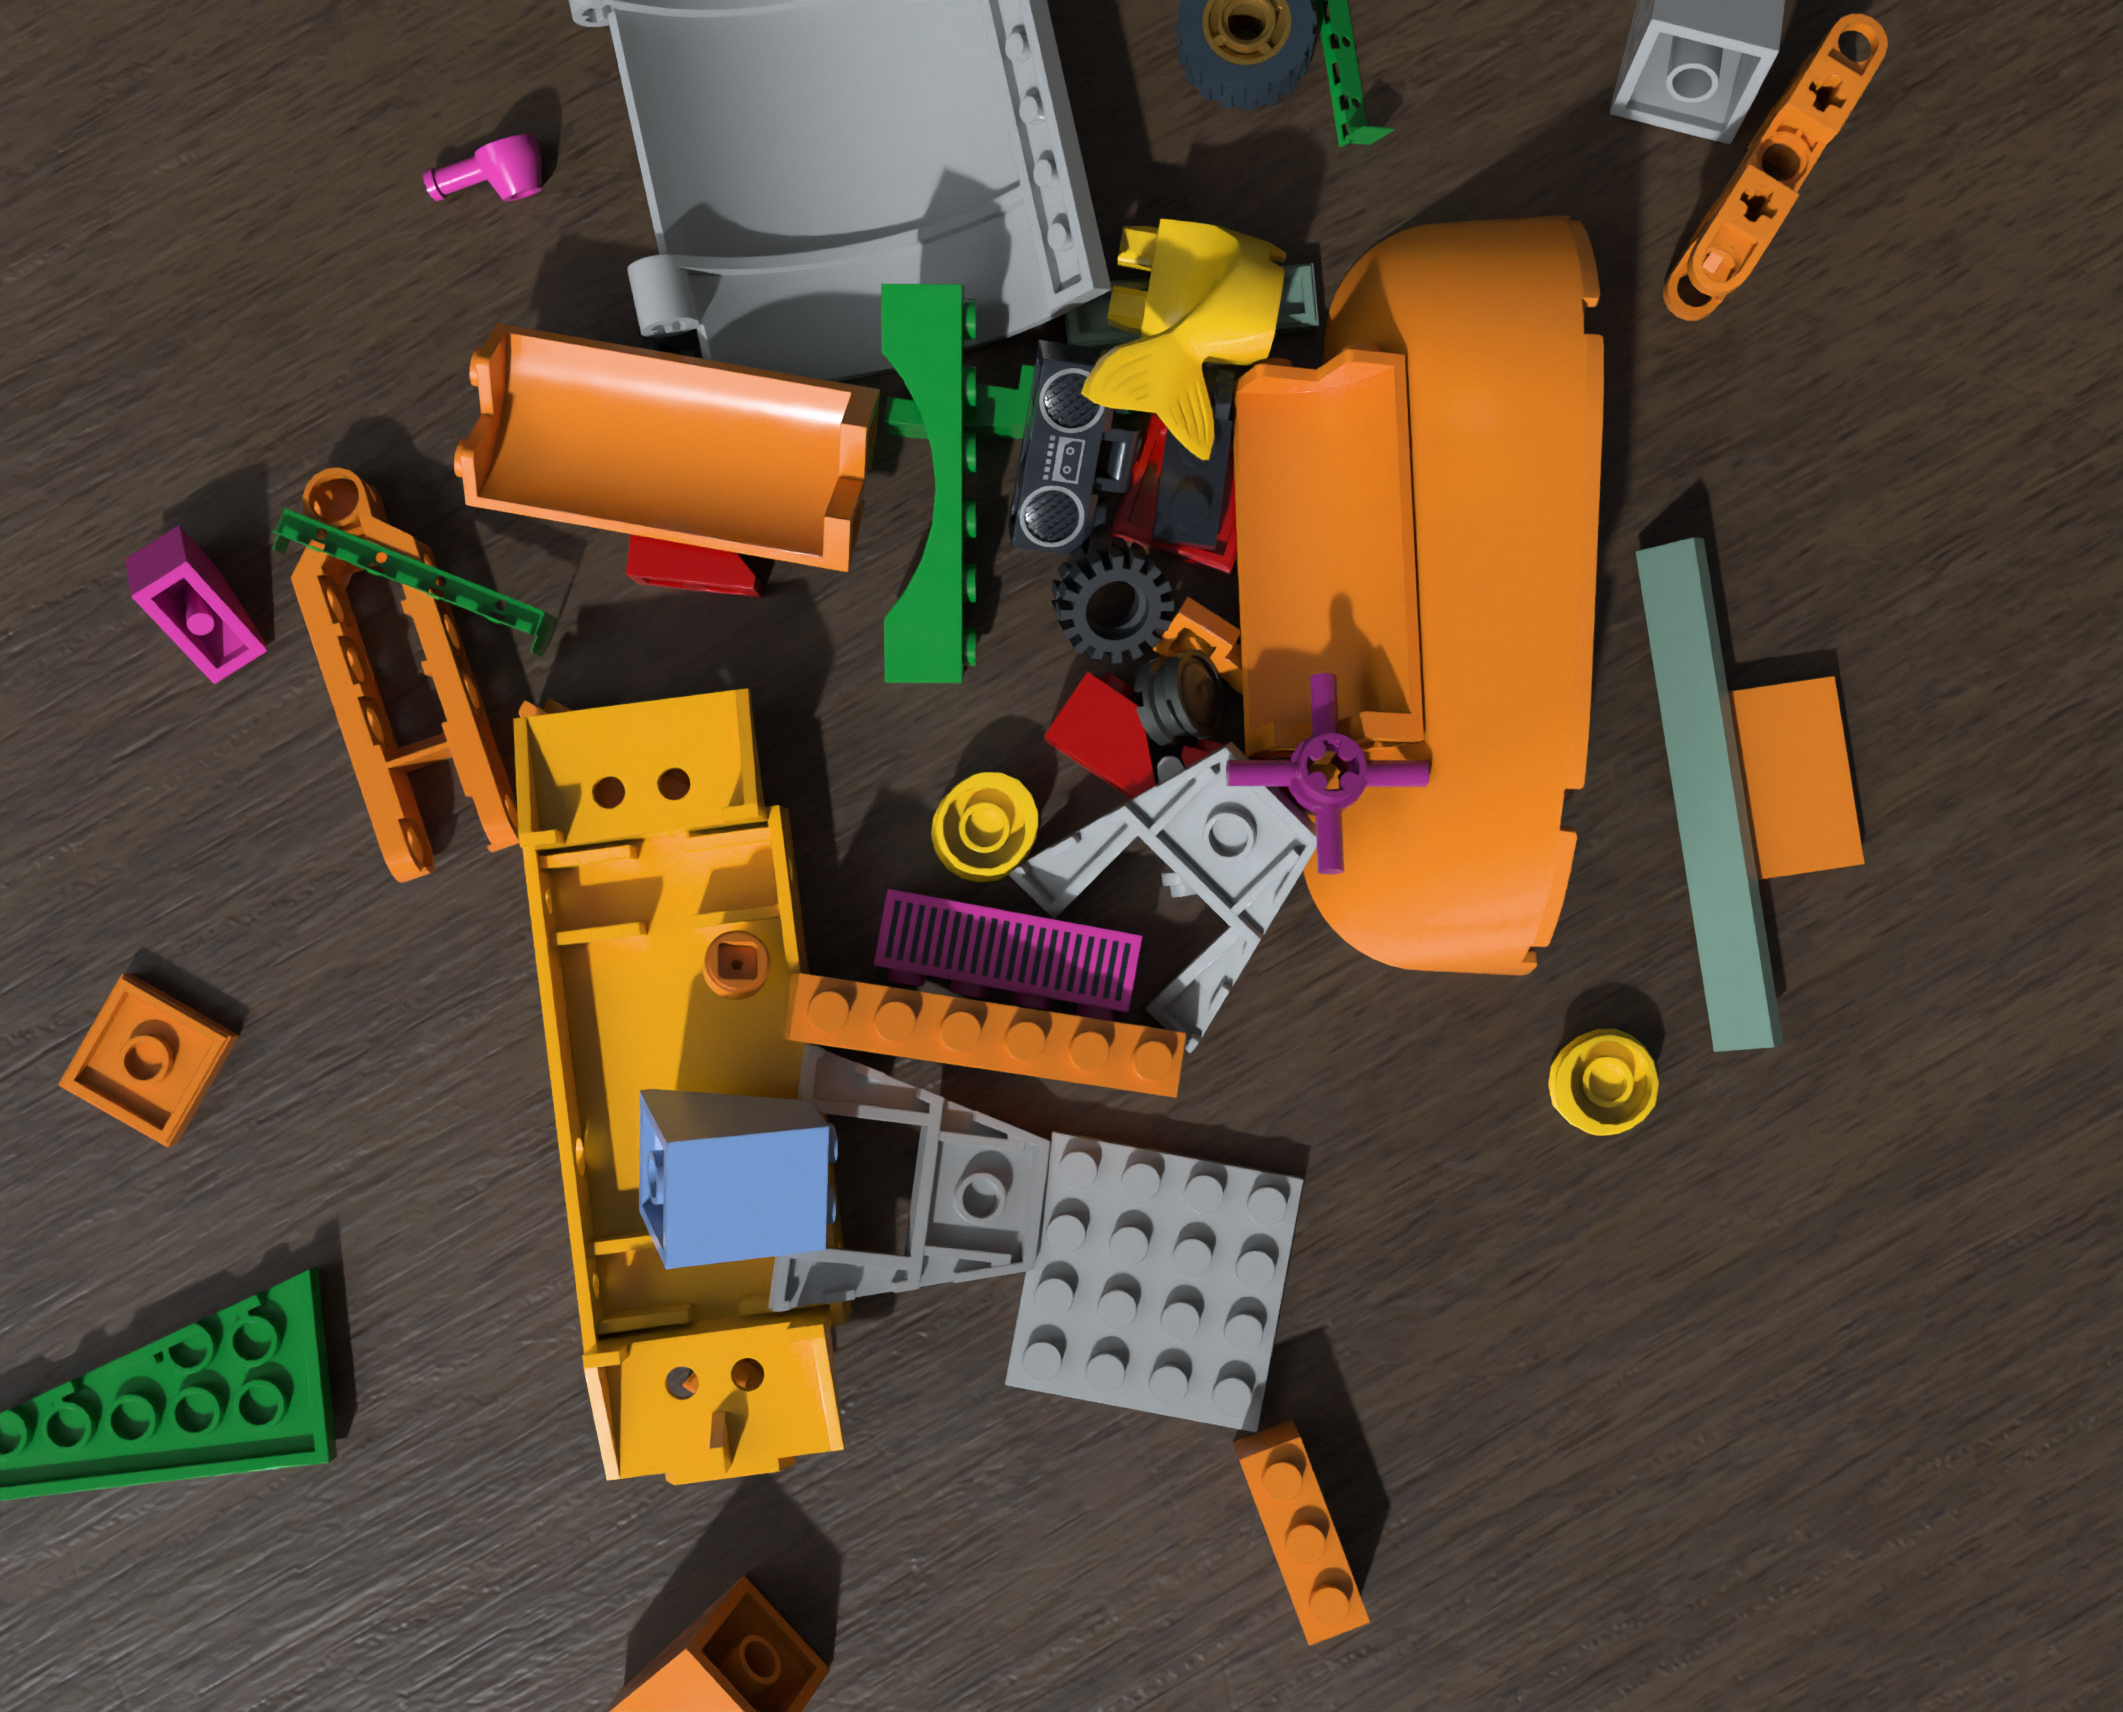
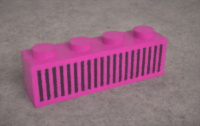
M888 889L874 965L888 968L886 980L924 987L926 975L950 979L949 992L987 998L989 987L1014 991L1013 1004L1050 1010L1053 998L1077 1003L1075 1015L1113 1021L1115 1010L1129 1011L1142 936Z

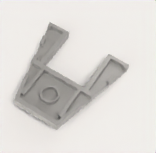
M1232 742L1227 743L1028 858L1009 874L1053 919L1137 836L1181 877L1229 925L1172 979L1145 1008L1166 1030L1186 1033L1184 1048L1189 1053L1196 1048L1317 848L1316 824L1277 786L1226 785L1227 760H1250Z
M804 1045L797 1100H811L818 1111L824 1114L921 1125L904 1255L826 1247V1250L775 1256L769 1309L781 1312L799 1306L818 1303L830 1304L855 1300V1297L891 1291L897 1293L916 1290L922 1286L946 1282L958 1283L1035 1270L1050 1149L1049 1140L978 1111L970 1110L924 1089L916 1088L887 1076L885 1073L828 1052L821 1047Z

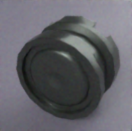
M1188 649L1178 652L1170 658L1162 656L1151 659L1149 663L1141 664L1135 677L1134 691H1142L1144 706L1137 707L1136 710L1142 726L1152 740L1160 746L1171 747L1185 743L1191 739L1192 735L1201 740L1213 737L1221 731L1226 719L1227 710L1225 687L1212 659L1202 650Z

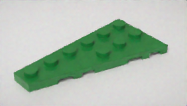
M318 1266L0 1413V1501L330 1463L337 1458Z

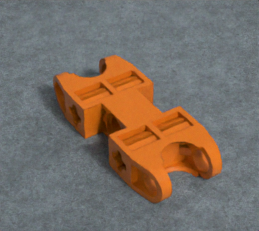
M1849 14L1842 17L1826 34L1816 51L1811 53L1792 75L1747 147L1749 150L1722 194L1709 208L1665 281L1663 300L1668 310L1676 317L1686 321H1698L1707 317L1723 301L1725 296L1734 292L1752 272L1800 194L1797 192L1826 145L1840 131L1885 57L1888 48L1887 35L1882 25L1874 18L1864 14ZM1854 30L1862 33L1871 45L1869 59L1863 62H1854L1841 53L1838 45L1841 33ZM1762 161H1769L1779 167L1783 173V181H1777L1767 175L1762 167ZM1688 275L1692 285L1697 290L1710 296L1705 305L1692 307L1680 299L1677 285L1681 277Z

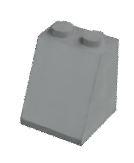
M1637 0L1611 103L1610 114L1731 145L1779 52L1785 0Z

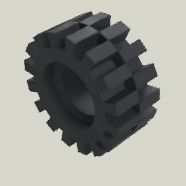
M1113 537L1112 547H1107L1102 538L1091 540L1093 552L1086 555L1082 547L1079 546L1071 552L1076 563L1071 566L1063 560L1057 570L1062 581L1053 579L1051 591L1055 597V600H1051L1053 611L1067 640H1070L1073 648L1081 655L1086 650L1091 660L1101 663L1104 653H1107L1111 663L1115 664L1123 663L1122 651L1129 650L1134 660L1143 656L1139 644L1143 641H1146L1152 648L1161 641L1155 631L1157 627L1168 631L1172 621L1166 611H1174V599L1169 593L1172 591L1171 586L1152 554L1148 555L1140 544L1133 541L1129 548L1124 538ZM1113 581H1124L1134 587V602L1122 615L1112 619H1099L1090 613V598L1101 586Z

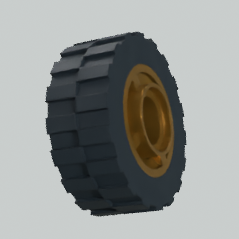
M1181 0L1178 8L1176 44L1179 65L1185 69V78L1191 86L1195 85L1200 90V95L1206 100L1210 101L1212 99L1219 102L1220 107L1231 110L1232 107H1242L1244 111L1256 110V106L1266 104L1268 107L1277 103L1281 96L1286 93L1289 95L1297 88L1298 80L1301 76L1304 78L1309 69L1310 58L1313 56L1317 26V14L1312 9L1313 0ZM1249 26L1256 29L1261 35L1252 40H1241L1236 38L1231 32L1238 27Z

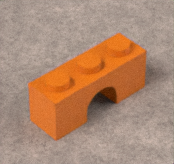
M1293 1420L1234 1441L1240 1464L1308 1645L1316 1644L1370 1623L1305 1447Z

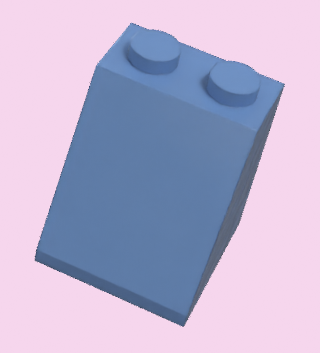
M662 1089L640 1090L639 1211L666 1269L826 1250V1225L833 1224L836 1218L835 1196L831 1185L828 1184V1164L835 1163L837 1160L838 1143L833 1124L827 1123L811 1100Z

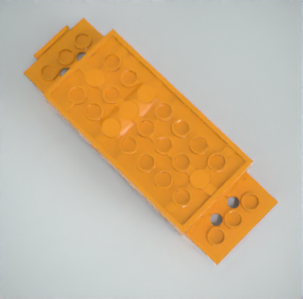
M745 688L514 718L518 836L520 847L523 850L584 1354L582 1355L583 1367L606 1479L608 1481L665 1473L666 1481L673 1485L780 1472L796 1464L795 1456L844 1450L845 1440L830 1328L833 1325L846 1323L852 1312L851 1300L793 1307L790 1310L781 1312L772 1311L768 1308L775 1256L666 1269L639 1211L640 1090L662 1089L797 1099L804 1045L819 1047L818 1044L781 1038L791 974H809L789 809L780 805L767 807L764 805L750 689ZM673 768L684 770L690 778L688 793L678 800L666 798L660 789L661 777L666 771ZM606 777H616L624 785V799L614 808H604L596 800V786ZM733 930L746 931L757 936L766 945L771 958V967L764 986L755 995L741 1000H731L716 994L708 986L703 974V962L710 943L717 936ZM820 1113L824 1120L828 1123L827 1114ZM830 1163L828 1164V1184L831 1185L835 1196L836 1218L833 1224L826 1225V1247L844 1248L834 1164ZM743 1358L757 1360L764 1370L763 1382L751 1389L741 1387L733 1376V1368L737 1361ZM676 1367H687L693 1370L698 1378L697 1391L689 1397L675 1395L668 1386V1375L671 1370Z

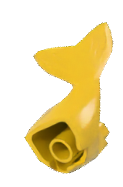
M1160 218L1159 228L1123 226L1117 266L1149 271L1151 275L1148 291L1113 286L1107 325L1128 333L1140 334V339L1115 346L1103 355L1085 380L1081 394L1093 403L1104 407L1157 413L1169 431L1184 447L1201 460H1209L1214 441V420L1203 377L1202 363L1252 365L1267 360L1276 330L1285 269L1272 261L1284 263L1287 253L1271 242L1219 225Z

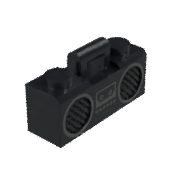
M1043 340L1038 342L1008 521L1012 547L1072 555L1071 552L1081 546L1087 555L1091 535H1102L1106 519L1107 501L1106 498L1098 497L1097 490L1117 493L1129 491L1141 428L1131 423L1112 421L1113 413L1124 414L1125 410L1101 406L1093 403L1081 394L1085 380L1097 361L1110 350ZM1101 440L1112 441L1107 470L1096 469Z

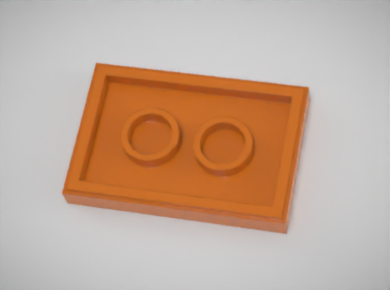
M1835 676L1729 691L1728 695L1758 880L1865 864Z

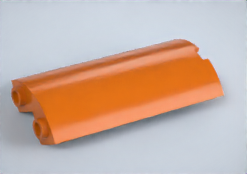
M496 323L484 346L475 348L470 362V381L473 386L479 389L481 415L468 439L461 438L458 442L454 457L455 474L457 477L463 478L466 505L832 570L849 571L866 504L865 500H863V492L866 484L867 469H872L880 389Z
M1356 343L1343 347L1340 350V354L1317 370L1292 367V362L1283 358H1269L1264 362L1256 363L1252 369L1234 381L1231 400L1245 756L1247 758H1290L1298 745L1312 735L1310 677L1320 673L1336 675L1339 734L1346 735L1354 740L1363 752L1389 749L1423 741L1424 729L1405 355L1379 352V346L1371 343Z

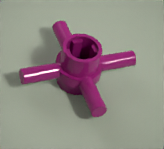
M1320 673L1310 677L1312 735L1298 745L1289 760H1227L1226 785L1287 787L1289 797L1293 803L1303 812L1316 816L1318 873L1339 874L1344 872L1342 811L1358 800L1365 787H1427L1429 782V765L1427 760H1366L1364 752L1354 740L1346 735L1339 734L1336 675ZM1330 762L1335 765L1340 771L1338 775L1339 789H1325L1327 786L1326 776L1321 772L1310 774V764L1327 765Z

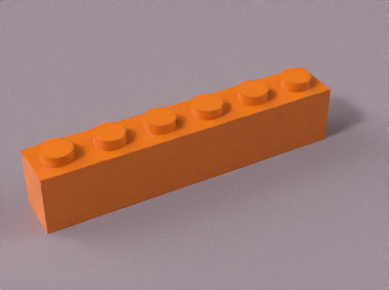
M792 973L781 1038L1177 1098L1186 1033L810 974Z

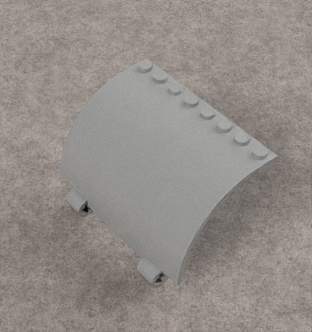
M569 0L572 18L575 23L586 27L609 25L659 251V255L637 260L627 268L640 331L643 336L651 338L670 337L697 329L703 359L836 382L895 371V368L882 353L881 283L964 285L965 299H977V339H965V352L1036 327L1112 290L1047 0Z

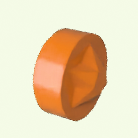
M740 930L725 932L717 936L707 948L703 962L705 981L716 994L731 1000L749 998L759 992L767 980L771 967L770 953L763 941L754 934Z

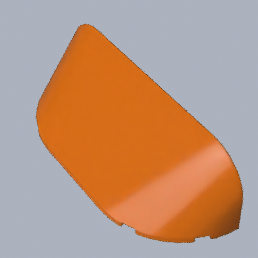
M1549 215L1419 225L1396 233L1375 245L1354 264L1334 296L1326 321L1323 365L1340 354V350L1343 347L1356 343H1371L1379 346V352L1405 355L1424 740L1404 746L1364 752L1366 760H1427L1429 765V782L1427 787H1365L1358 800L1342 811L1344 872L1339 874L1318 873L1317 848L1303 869L1314 903L1324 919L1340 937L1370 958L1403 969L1515 976L1529 974L1538 965L1535 947H1547L1550 944L1570 877L1577 834L1574 827L1560 826L1564 798L1568 799L1570 797L1571 789L1583 788L1586 774L1592 688L1604 401L1603 337L1599 334H1584L1586 307H1596L1600 297L1597 266L1587 231L1580 221L1570 220V216ZM1330 762L1327 765L1310 764V774L1321 772L1326 776L1327 786L1325 789H1339L1338 775L1340 771L1335 765ZM1303 812L1312 822L1316 824L1315 815H1309Z

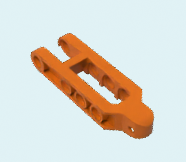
M340 467L328 468L315 474L307 483L303 493V509L306 517L438 569L431 547L391 526L378 491L357 474ZM323 528L317 530V538L324 539L327 536V531ZM312 539L309 543L311 546L324 550L325 545ZM306 546L291 576V581L381 852L391 874L398 882L404 883L434 872V855L407 772L452 757L465 796L473 798L484 831L491 842V845L487 846L488 850L495 852L518 844L517 803L450 603L441 599L437 600L427 596L426 593L402 584L406 600L401 601L404 613L413 617L427 659L421 662L425 675L433 677L447 721L441 723L444 733L398 748L346 592L353 574L365 569L321 551L316 552ZM380 552L376 556V560L379 563H384L387 559V555L384 552ZM371 563L369 568L377 565ZM441 576L436 579V584L439 587L444 586ZM430 587L429 593L444 597L445 592Z

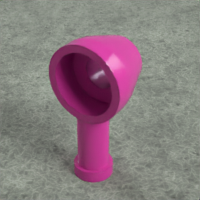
M521 134L500 139L479 148L473 157L437 170L430 168L423 171L425 186L430 196L436 202L446 199L447 194L488 180L503 201L506 202L523 199L542 190V157L534 134Z

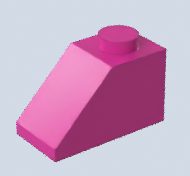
M180 525L125 558L131 597L214 684L268 651L265 641L220 569Z

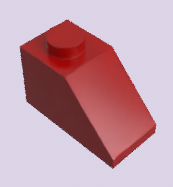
M633 534L630 536L626 575L637 584L753 598L763 597V584L736 552Z
M1087 672L1045 733L1044 740L1126 797L1132 799L1156 785L1146 731L1141 724L1136 710L1139 706L1132 702L1136 692L1126 683L1108 672H1105L1100 680Z

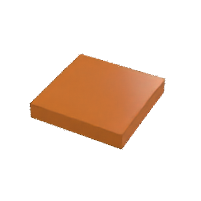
M131 973L121 974L58 1085L167 1148L177 1146L240 1035Z

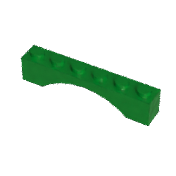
M881 283L882 353L904 380L921 413L932 449L936 487L932 527L922 560L907 589L884 618L885 682L962 683L965 675V666H976L977 628H965V602H976L977 564L965 563V538H976L977 499H965V472L977 471V433H965V406L977 405V367L965 366V339H977V299H965V286L962 284Z

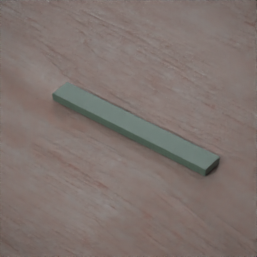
M1693 537L1636 551V558L1714 1052L1771 1048L1783 1045L1784 1043L1704 538Z

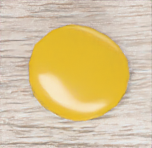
M997 772L974 774L955 785L940 802L933 817L931 830L935 852L946 869L961 879L979 883L998 881L1009 875L1028 857L1037 837L1038 811L1032 794L1018 779Z
M1596 1029L1576 1037L1561 1049L1552 1063L1548 1082L1552 1105L1571 1125L1588 1134L1597 1136L1619 1134L1632 1129L1643 1121L1656 1105L1660 1085L1655 1061L1646 1047L1632 1035L1617 1029Z

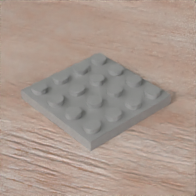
M1052 1130L1035 1270L1026 1271L1005 1385L1257 1433L1303 1178Z

